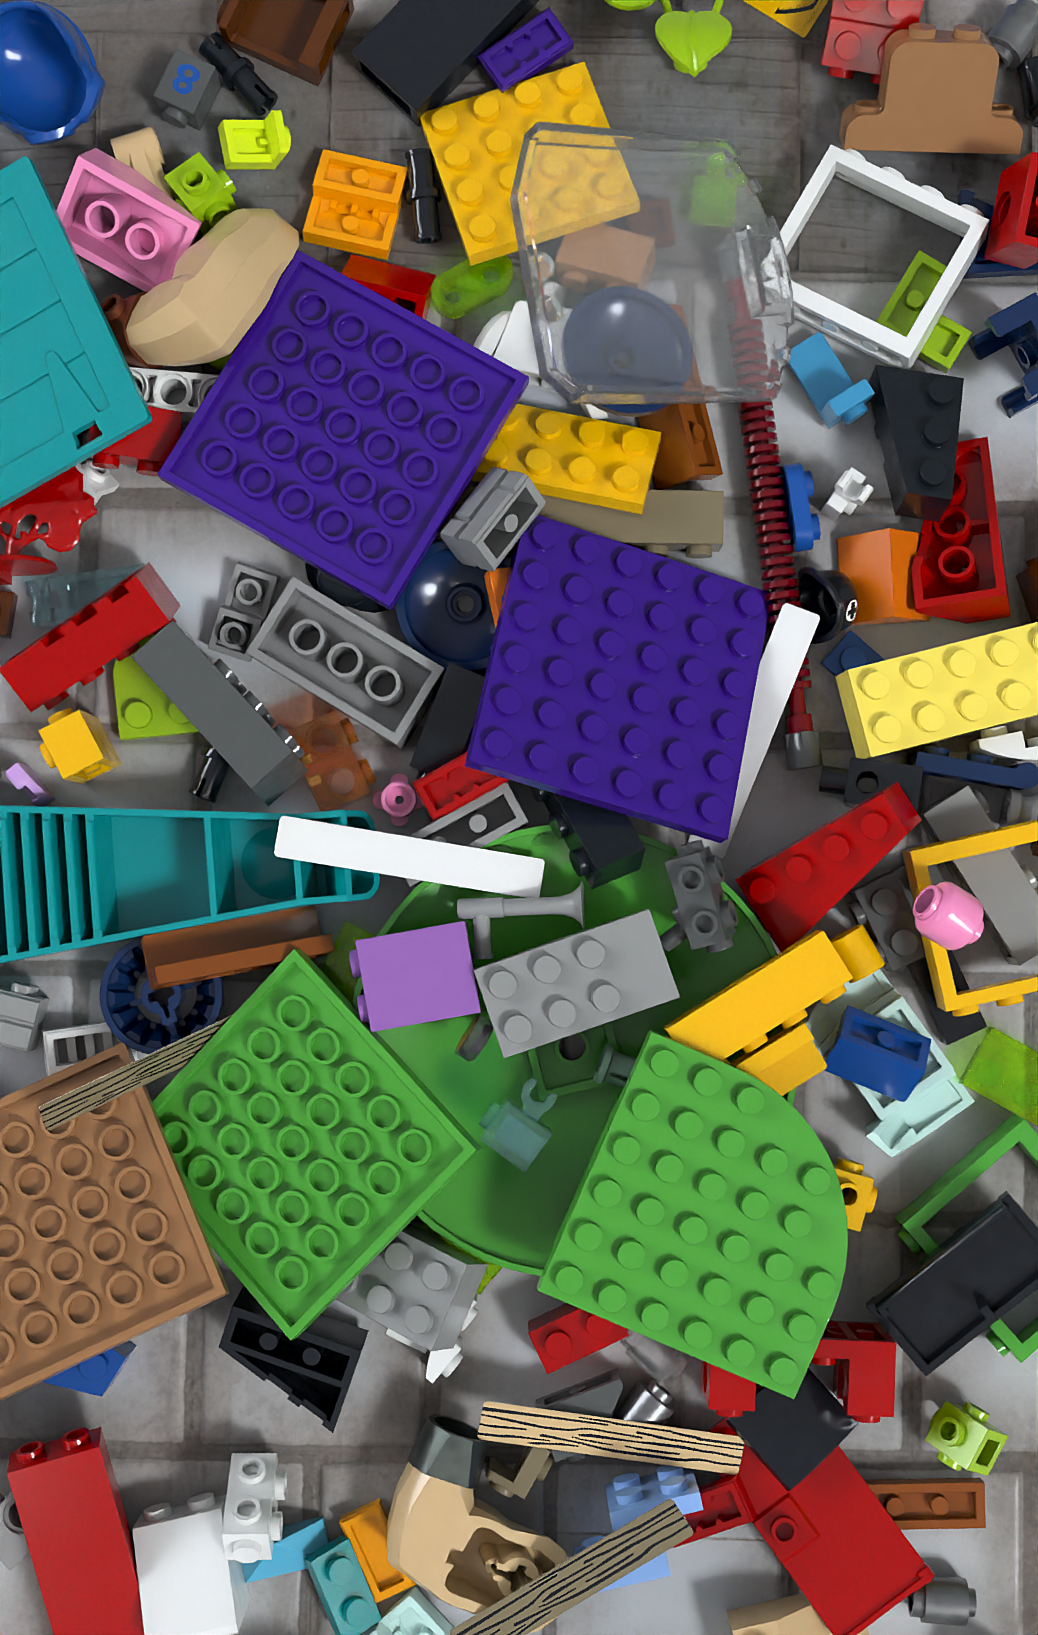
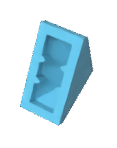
M324 1516L283 1525L282 1540L274 1541L272 1560L241 1563L245 1582L249 1583L308 1569L304 1558L329 1543Z

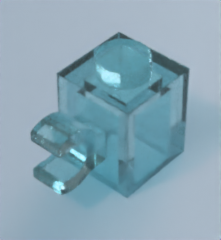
M533 1077L528 1079L522 1087L521 1098L523 1108L507 1097L501 1106L493 1102L478 1123L484 1128L480 1134V1140L524 1172H526L552 1135L551 1128L542 1123L539 1118L544 1112L551 1109L556 1101V1094L552 1091L543 1102L532 1100L530 1092L537 1083V1080Z

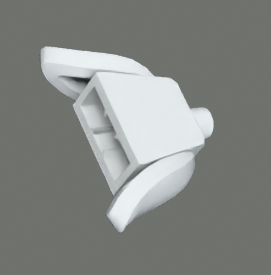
M548 283L541 284L538 288L535 303L522 300L516 301L512 311H502L491 318L483 327L473 346L529 376L527 387L573 395L574 388L563 370L559 352L561 331L571 311L561 309L565 292L561 287ZM576 391L579 403L588 418H609L607 412L591 405Z

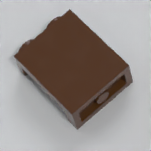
M224 0L217 14V24L222 38L232 48L315 86H319L355 9L353 0Z

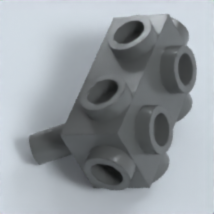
M702 840L677 846V855L665 861L678 904L673 907V916L677 923L659 936L663 948L670 952L686 938L689 940L691 950L706 947L708 953L722 951L734 946L732 935L736 933L734 926L738 925V916L732 900L725 899L721 886L725 876L719 857L717 855L712 856L710 846L704 847Z

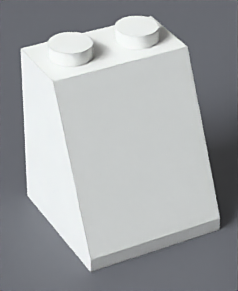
M202 1493L189 1498L187 1504L170 1507V1503H159L146 1508L143 1511L144 1514L140 1515L132 1531L144 1635H231L239 1632L251 1598L241 1562L226 1560L222 1526L226 1495L214 1497V1493Z

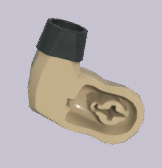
M433 1414L429 1415L408 1456L407 1460L409 1462L396 1485L387 1520V1560L392 1567L436 1598L476 1615L568 1559L565 1550L551 1538L507 1519L495 1507L481 1499L474 1498L473 1488H477L479 1485L489 1441L479 1439L477 1436L478 1429L463 1421ZM553 1618L552 1620L546 1622L545 1624L541 1625L540 1627L536 1628L535 1630L531 1631L530 1633L540 1631L542 1628H544L546 1625H548V1624H549L551 1621H553L555 1618Z

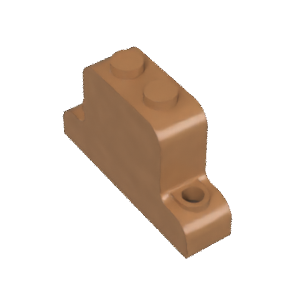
M913 23L909 25V30H898L891 34L884 48L878 97L875 100H858L849 105L842 113L839 138L843 149L1020 154L1023 130L1013 114L1014 107L1005 103H993L999 55L990 39L981 32V27L972 24H958L954 26V31L936 30V26L932 24Z

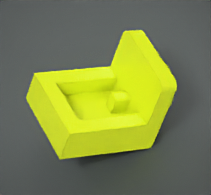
M271 110L265 120H222L218 126L225 170L275 169L290 150L291 135L289 128L284 126L281 110Z

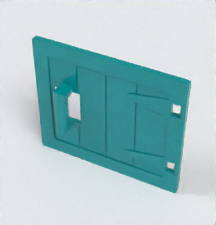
M27 156L21 157L0 170V508L152 421V415L34 162ZM97 424L102 435L81 446L76 435Z

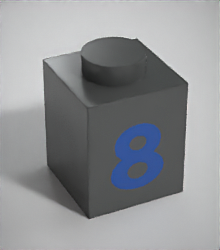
M176 48L153 96L162 113L161 116L167 122L178 128L185 129L186 125L200 131L222 87V82L215 66Z

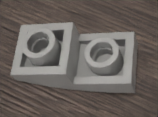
M241 562L235 564L224 605L219 608L208 649L251 662L252 657L246 653V650L269 615L280 581V575Z

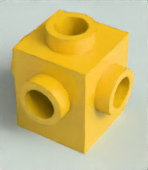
M838 1157L837 1163L833 1164V1167L836 1171L841 1190L847 1188L843 1194L847 1228L860 1232L865 1213H871L874 1209L878 1189L873 1186L874 1178L863 1172L864 1164Z

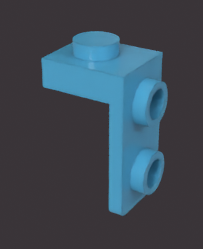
M815 333L785 353L784 360L828 429L841 421L848 425L868 412L866 405L875 392L866 378L857 384L853 383L822 333Z

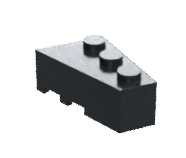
M875 365L868 382L875 394L869 402H871L876 422L874 426L876 438L880 439L885 459L883 467L894 513L897 516L939 522L952 500L964 378Z
M243 1286L232 1305L219 1348L263 1381L266 1379L271 1381L289 1395L287 1398L297 1407L303 1405L323 1420L322 1425L333 1433L369 1331L320 1314L298 1338L290 1341L247 1288Z

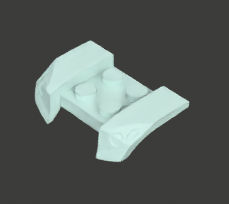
M879 969L857 982L849 983L848 981L843 984L847 991L833 1001L823 1004L819 999L805 1009L808 1015L801 1021L807 1025L815 1038L812 1041L821 1056L833 1046L841 1015L847 1005L932 1039L926 1071L905 1102H900L854 1083L877 1115L874 1120L865 1126L867 1130L866 1137L889 1156L895 1157L975 1101L956 1076L953 1066L903 996L897 992Z

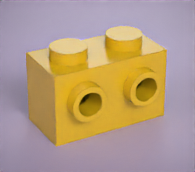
M72 708L61 710L47 719L50 725L38 730L44 741L39 744L43 758L50 768H58L64 780L84 784L122 764L99 718L84 711L77 710L74 712Z

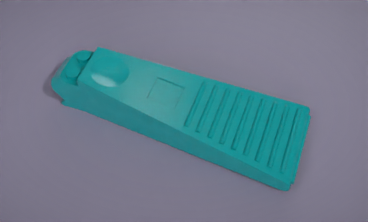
M0 805V964L137 939L155 933L306 906L370 899L379 888V873L275 856L274 850L279 820L282 816L376 831L375 823L369 814L359 810H333L296 814Z

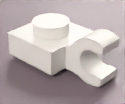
M851 467L849 471L843 473L836 483L835 491L820 512L833 521L843 511L850 516L857 505L862 506L872 493L873 487L869 484L866 486L861 485L866 476Z

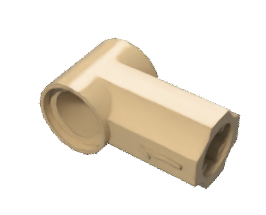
M153 126L110 139L117 160L135 169L174 200L173 194L163 178L165 176L163 166L166 163Z

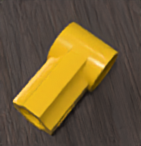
M863 924L854 926L845 932H840L829 939L853 979L849 980V983L857 982L885 965L883 958Z

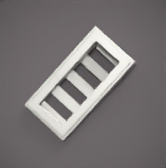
M98 1022L41 1030L46 1074L50 1076L83 1061L77 1058L75 1036L83 1035L86 1059L96 1055L93 1037L95 1033L102 1034L104 1051L113 1047L111 1030L107 1023ZM65 1038L68 1062L59 1063L57 1039ZM130 1048L135 1061L138 1060L137 1051Z

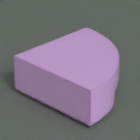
M17 762L5 771L6 777L18 790L23 788L35 806L46 807L55 800L54 796L29 765Z

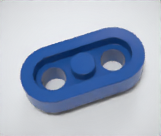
M801 463L782 465L781 478L784 481L782 489H785L783 500H786L787 503L785 511L788 512L789 517L787 522L790 524V531H788L792 539L790 544L793 546V552L812 550L814 540H820L821 536L817 513L811 514L808 497H813L814 495L812 473L810 470L804 471Z

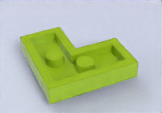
M919 250L876 322L907 337L947 266ZM942 314L919 353L918 358L946 374L972 332Z

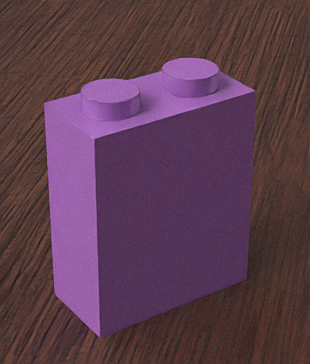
M466 920L359 939L355 941L356 950L349 951L353 977L362 978L364 995L357 996L361 1022L370 1023L371 1032L481 1013L482 1009L474 973Z

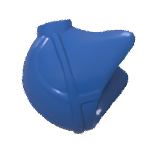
M14 0L0 3V124L20 134L32 146L51 144L75 134L76 129L81 124L88 123L96 111L106 86L105 80L96 68L93 52L85 36L68 16L43 2Z

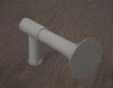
M581 881L576 890L563 896L504 899V897L458 899V919H473V959L493 958V953L491 952L490 918L522 915H564L580 922L584 929L585 894L583 881Z

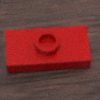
M467 751L412 782L433 822L509 781V779L466 767Z
M738 1473L698 1486L703 1510L683 1515L692 1528L693 1535L674 1546V1548L755 1520L757 1516L756 1511Z

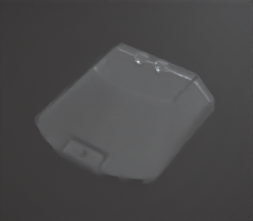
M537 122L524 134L510 196V204L539 375L570 404L734 403L773 401L778 397L783 385L779 382L783 366L790 362L792 350L787 347L788 328L794 324L790 269L777 222L774 216L766 217L762 204L757 197L762 192V189L756 177L750 181L748 180L736 161V158L741 154L731 140L551 122Z

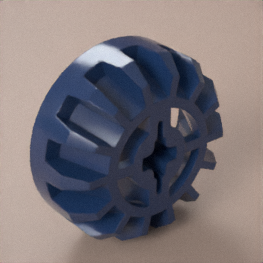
M140 937L121 948L107 965L100 985V1006L108 1027L121 1042L136 1051L151 1054L216 1023L224 1005L225 997L223 995V977L172 986L174 995L168 998V1006H165L163 1000L155 1001L153 993L159 989L151 990L149 979H147L142 986L141 998L136 999L135 989L138 979L144 971H146L148 978L141 944L143 937ZM196 987L195 1004L190 1013L182 1019L179 1008L184 1003L186 990ZM144 1004L145 1008L150 1012L159 1014L162 1024L148 1019L143 1015L138 1006Z

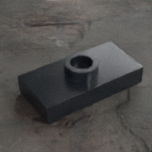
M947 950L956 992L970 989L952 950ZM926 956L907 965L945 1045L954 1043L987 1027L980 1010L974 1014L955 1017L952 1015V1011L946 1012L937 1007Z

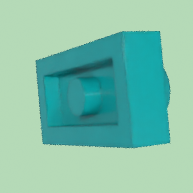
M341 1535L304 1558L335 1635H359L382 1620L349 1538Z

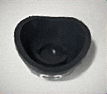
M809 566L801 568L798 572L800 597L797 598V601H800L801 609L820 616V621L810 644L828 642L840 631L849 627L856 616L858 598L855 587L842 572L816 570Z

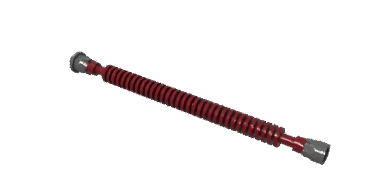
M731 235L719 240V246L712 250V258L718 263L720 285H725L727 302L733 306L735 323L727 327V334L731 336L728 341L729 346L732 347L730 349V356L733 358L731 361L732 369L735 370L733 371V377L737 381L734 385L735 391L738 392L736 399L740 403L738 405V413L742 414L739 416V421L741 425H744L741 427V435L746 436L742 439L744 447H748L744 449V457L751 458L746 460L745 464L746 469H751L747 472L748 480L752 481L748 484L749 491L754 492L750 494V500L752 503H757L752 505V513L759 514L753 517V522L755 525H761L755 528V535L764 536L756 539L757 547H766L758 550V558H767L759 562L760 569H769L761 573V580H771V582L762 584L763 591L772 592L764 595L765 602L771 601V603H774L766 606L767 613L775 614V616L768 617L767 623L768 625H775L785 603L801 608L800 601H791L800 596L799 590H790L798 586L797 579H788L796 575V568L787 567L795 564L794 557L785 556L793 553V546L783 545L791 542L792 539L791 534H782L790 531V524L783 522L788 520V512L781 511L787 508L786 500H779L785 497V489H780V487L784 486L783 478L778 477L782 475V467L776 466L781 463L780 456L774 455L779 453V445L773 444L778 441L777 433L773 432L776 430V424L772 421L775 418L774 411L770 410L773 408V402L771 399H768L771 397V389L767 388L770 386L769 377L766 376L768 375V366L765 365L767 359L766 355L763 354L765 352V345L761 343L764 340L763 333L760 332L762 330V323L759 320H752L750 300L753 299L751 282L755 276L752 255L755 253L756 248L754 242L745 240V236ZM773 628L769 629V636H771ZM804 658L801 667L809 665L808 658ZM800 668L787 700L789 716L785 717L787 735H783L788 770L823 766L818 731L813 729L811 713L807 714L803 690L812 687L811 680L802 681V678L810 676V669Z

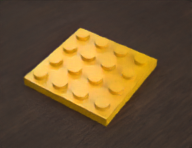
M585 62L521 81L503 93L499 89H495L426 111L420 117L422 130L428 147L431 149L432 158L470 266L639 213V200Z

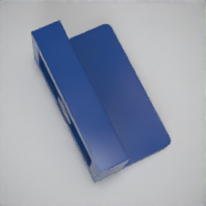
M847 1005L841 1015L836 1040L824 1059L827 1064L824 1071L900 1102H905L926 1071L932 1039Z

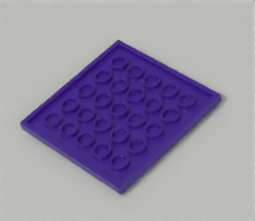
M297 250L278 280L262 313L243 336L157 475L167 484L385 608L392 610L527 388L529 376Z
M537 515L514 547L465 766L717 843L726 841L729 836L769 615L766 606L771 603V601L765 602L764 595L770 592Z

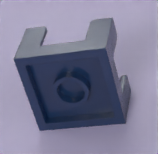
M1036 292L988 317L984 322L987 329L973 336L968 342L978 360H982L1009 345L1025 374L1021 380L1023 386L1001 399V404L1009 418L1038 403V295Z

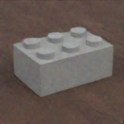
M409 1223L335 1300L429 1351L451 1349L455 1346L488 1263Z

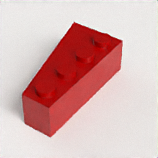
M148 562L8 659L0 667V673L30 712H33L42 705L47 710H50L69 696L66 689L79 681L83 686L87 685L105 671L102 667L115 657L120 662L140 647L138 642L150 634L155 636L172 620L176 623L177 621L173 616L181 605L150 562Z
M897 781L753 865L735 880L776 946L782 952L798 942L922 819Z

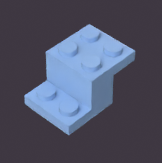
M662 1465L656 1469L657 1473L639 1477L638 1473H626L615 1477L613 1483L606 1484L605 1489L613 1532L667 1499L674 1500L683 1515L702 1511L703 1505L693 1469ZM593 1536L583 1540L581 1546L574 1547V1555L606 1536ZM666 1552L598 1592L671 1576Z

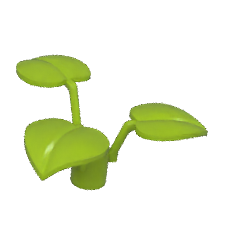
M604 0L609 5L626 11L644 9L655 2V0ZM658 0L662 4L664 14L655 24L656 38L665 52L673 59L675 69L696 77L699 72L707 67L708 61L720 53L731 40L732 26L724 16L719 14L724 0H715L712 11H700L697 13L694 10H689L688 13L672 11L669 0Z

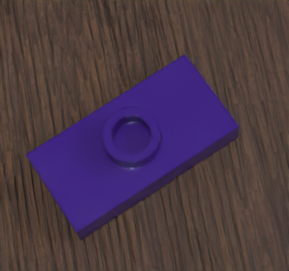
M548 7L479 54L477 61L495 88L503 93L517 83L530 79L574 48V42L550 7Z

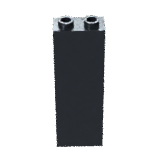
M400 0L352 50L355 68L419 127L421 125L420 117L426 111L436 109L478 66L477 56L503 39L540 0Z

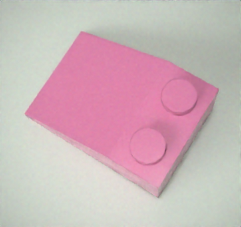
M97 148L77 157L56 210L76 254L144 292H149L158 284L172 279L177 261L193 245L202 224L200 220L135 169Z

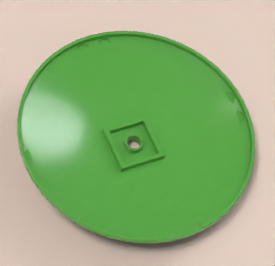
M550 825L517 830L499 837L480 849L543 859L545 864L539 898L566 895L576 890L581 881H583L585 894L584 929L580 922L564 915H522L490 918L491 952L493 953V958L473 959V919H458V899L495 897L512 899L525 897L422 881L395 909L378 936L466 920L474 968L643 909L650 910L657 933L661 936L677 923L673 916V907L678 904L665 865V861L677 855V851L661 841L637 833L646 849L641 868L595 889H591L585 876L579 877L574 871L569 858L570 849L564 838L559 840L554 835ZM721 882L725 899L732 900L738 916V925L734 926L736 933L732 935L734 946L722 951L708 953L706 947L691 950L689 940L686 938L670 952L663 948L680 997L576 1033L585 1043L584 1052L576 1059H568L562 1056L559 1051L561 1039L503 1058L478 982L481 1013L376 1031L482 1147L469 1163L417 1215L432 1230L455 1246L484 1261L513 1271L537 1276L542 1275L553 1250V1242L616 1099L623 1091L622 1087L605 1081L600 1085L593 1082L597 1062L605 1044L613 1045L616 1052L637 1059L649 1029L669 1037L663 1028L664 1025L777 955L771 939L756 916L725 882ZM361 977L358 978L352 1000V1005L358 1012L357 996L364 995ZM477 1017L471 1033L462 1046L456 1050L462 1035L470 1023ZM779 1024L765 1034L770 1038L784 1028L782 1024ZM741 1048L727 1057V1060L729 1062L744 1054V1050ZM796 1088L782 1096L792 1106Z

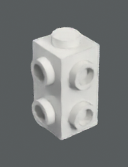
M232 1453L222 1526V1540L226 1560H236L241 1563L272 1560L274 1541L282 1540L283 1513L277 1512L278 1500L286 1499L287 1473L279 1472L277 1453Z

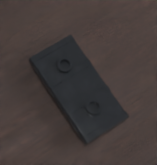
M1006 1190L996 1201L966 1225L957 1229L946 1241L922 1260L917 1261L907 1272L877 1296H873L868 1300L866 1307L920 1371L927 1376L1038 1289V1226Z

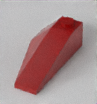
M988 437L960 441L957 444L952 500L939 522L923 521L918 553L914 556L911 568L916 613L965 624L1011 617Z

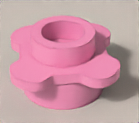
M404 774L393 775L390 784L383 791H378L373 796L374 806L378 809H383L391 817V823L399 827L408 823V817L415 809L424 807L417 791L408 784V778ZM397 796L403 797L404 801L402 804L395 802Z

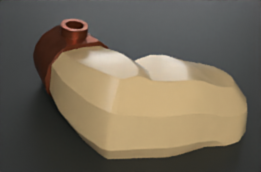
M244 208L235 210L223 217L199 241L183 253L176 263L172 279L158 284L149 292H142L122 299L118 294L108 296L100 306L128 366L155 369L163 368V366H189L208 363L229 355L268 303L281 274L289 265L299 247V232L273 209Z

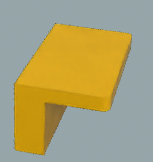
M802 1021L771 1036L766 1043L757 1049L744 1053L729 1062L731 1065L757 1077L781 1096L822 1072L827 1067L826 1062L812 1041L815 1038L807 1025Z

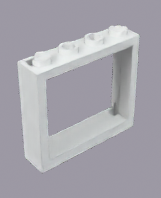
M830 145L753 277V297L892 367L910 370L984 243L989 219L984 218L982 212L967 204L959 206L945 199L940 191L931 186L923 185L919 187L905 180L899 171L891 167L885 166L880 168L867 162L863 155L851 148L842 150L834 145ZM834 175L964 237L907 337L777 273Z

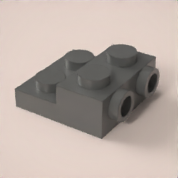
M905 864L849 891L853 900L847 903L851 916L857 925H865L871 940L885 962L884 967L886 971L894 972L926 956L921 933L915 926V916L913 915L914 903ZM936 864L928 866L931 884L937 885L944 882Z

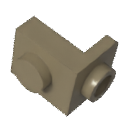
M526 1446L514 1469L490 1457L486 1464L485 1477L490 1480L489 1485L498 1493L507 1497H512L513 1494H516L525 1500L534 1481L537 1479L542 1482L545 1479L554 1458L550 1455V1449Z

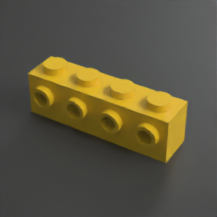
M815 930L670 1021L663 1028L669 1038L729 1063L727 1057L741 1048L745 1053H749L766 1043L769 1038L765 1033L779 1024H782L783 1028L787 1029L800 1022L808 1015L805 1008L819 999L823 1004H827L847 991L843 984L853 979L825 932L823 930Z

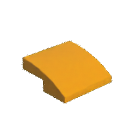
M323 149L312 184L313 197L302 231L303 242L388 260L402 205L408 168Z

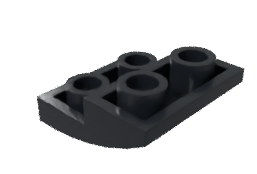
M809 1368L795 1399L762 1386L756 1389L755 1411H743L741 1417H729L726 1420L728 1425L787 1491L792 1490L809 1475L858 1425L857 1421L852 1419V1416L846 1414L840 1402Z

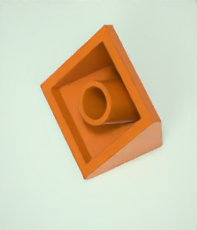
M886 528L836 539L838 571L844 573L853 583L858 598L856 616L850 626L930 621L929 615L916 613L911 572L914 556L918 553L922 533Z

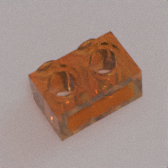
M332 711L288 731L306 753L300 760L309 770L304 775L320 812L339 810L373 795L370 784L377 782L367 758L359 760L352 744L359 742V739L349 717L341 720L339 714L336 711ZM323 730H332L337 736L335 748L328 753H319L314 746L316 735ZM340 770L351 771L355 778L354 787L346 794H337L332 788V778Z

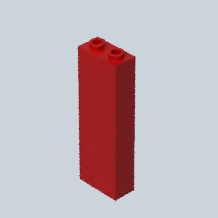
M98 1427L91 1430L88 1428L73 1429L64 1434L60 1439L46 1443L31 1441L20 1446L15 1452H11L7 1476L53 1635H144L134 1542L102 1428Z

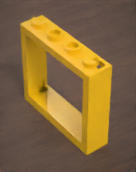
M1038 819L902 850L913 903H915L916 898L923 889L932 885L928 866L1038 841ZM921 934L937 1007L946 1012L952 1011V1015L955 1017L979 1012V1004L996 1001L997 1006L1018 1004L1024 1001L1023 994L1038 991V974L956 992L947 949Z

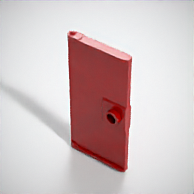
M724 1417L706 1431L738 1436L726 1422L729 1417ZM744 1443L738 1474L757 1514L752 1522L833 1635L859 1634L914 1591L916 1592L925 1584L930 1583L935 1577L932 1569L927 1563H924L839 1445L792 1490L787 1491ZM717 1472L721 1478L733 1475Z

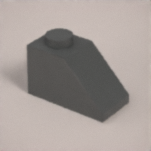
M616 1368L536 1399V1408L610 1418L624 1388L620 1371ZM550 1449L555 1463L566 1459L568 1463H572L589 1456V1454Z

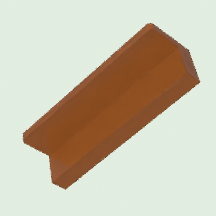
M667 305L678 316L686 329L681 306ZM692 353V366L689 378L674 401L658 412L638 417L641 428L661 432L660 445L652 473L657 490H667L686 481L711 480L723 475Z
M314 905L145 935L141 939L151 990L276 967L294 949H301L311 960L325 957L335 951L332 934L322 935L317 909Z

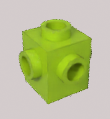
M200 152L163 177L175 198V202L202 222L199 231L203 236L223 217L235 210H239L232 197V194L237 192L229 176L222 168L215 172Z
M945 1401L943 1406L934 1413L930 1421V1431L925 1441L939 1450L936 1457L947 1466L957 1471H961L963 1467L968 1471L988 1476L1009 1436L987 1422L990 1414L969 1401H965L963 1406Z

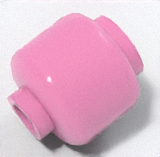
M941 882L937 885L927 886L918 895L913 905L916 929L923 936L944 949L957 950L966 944H972L983 932L984 911L982 903L975 896L952 882Z

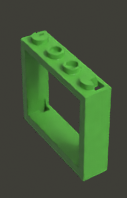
M1012 1114L894 1217L903 1228L898 1233V1236L914 1254L922 1250L927 1256L938 1247L922 1226L1013 1146L1017 1145L1038 1169V1134L1024 1118ZM1038 1317L1016 1336L1001 1319L988 1327L991 1331L985 1335L1002 1357L1010 1352L1022 1363L1038 1349Z

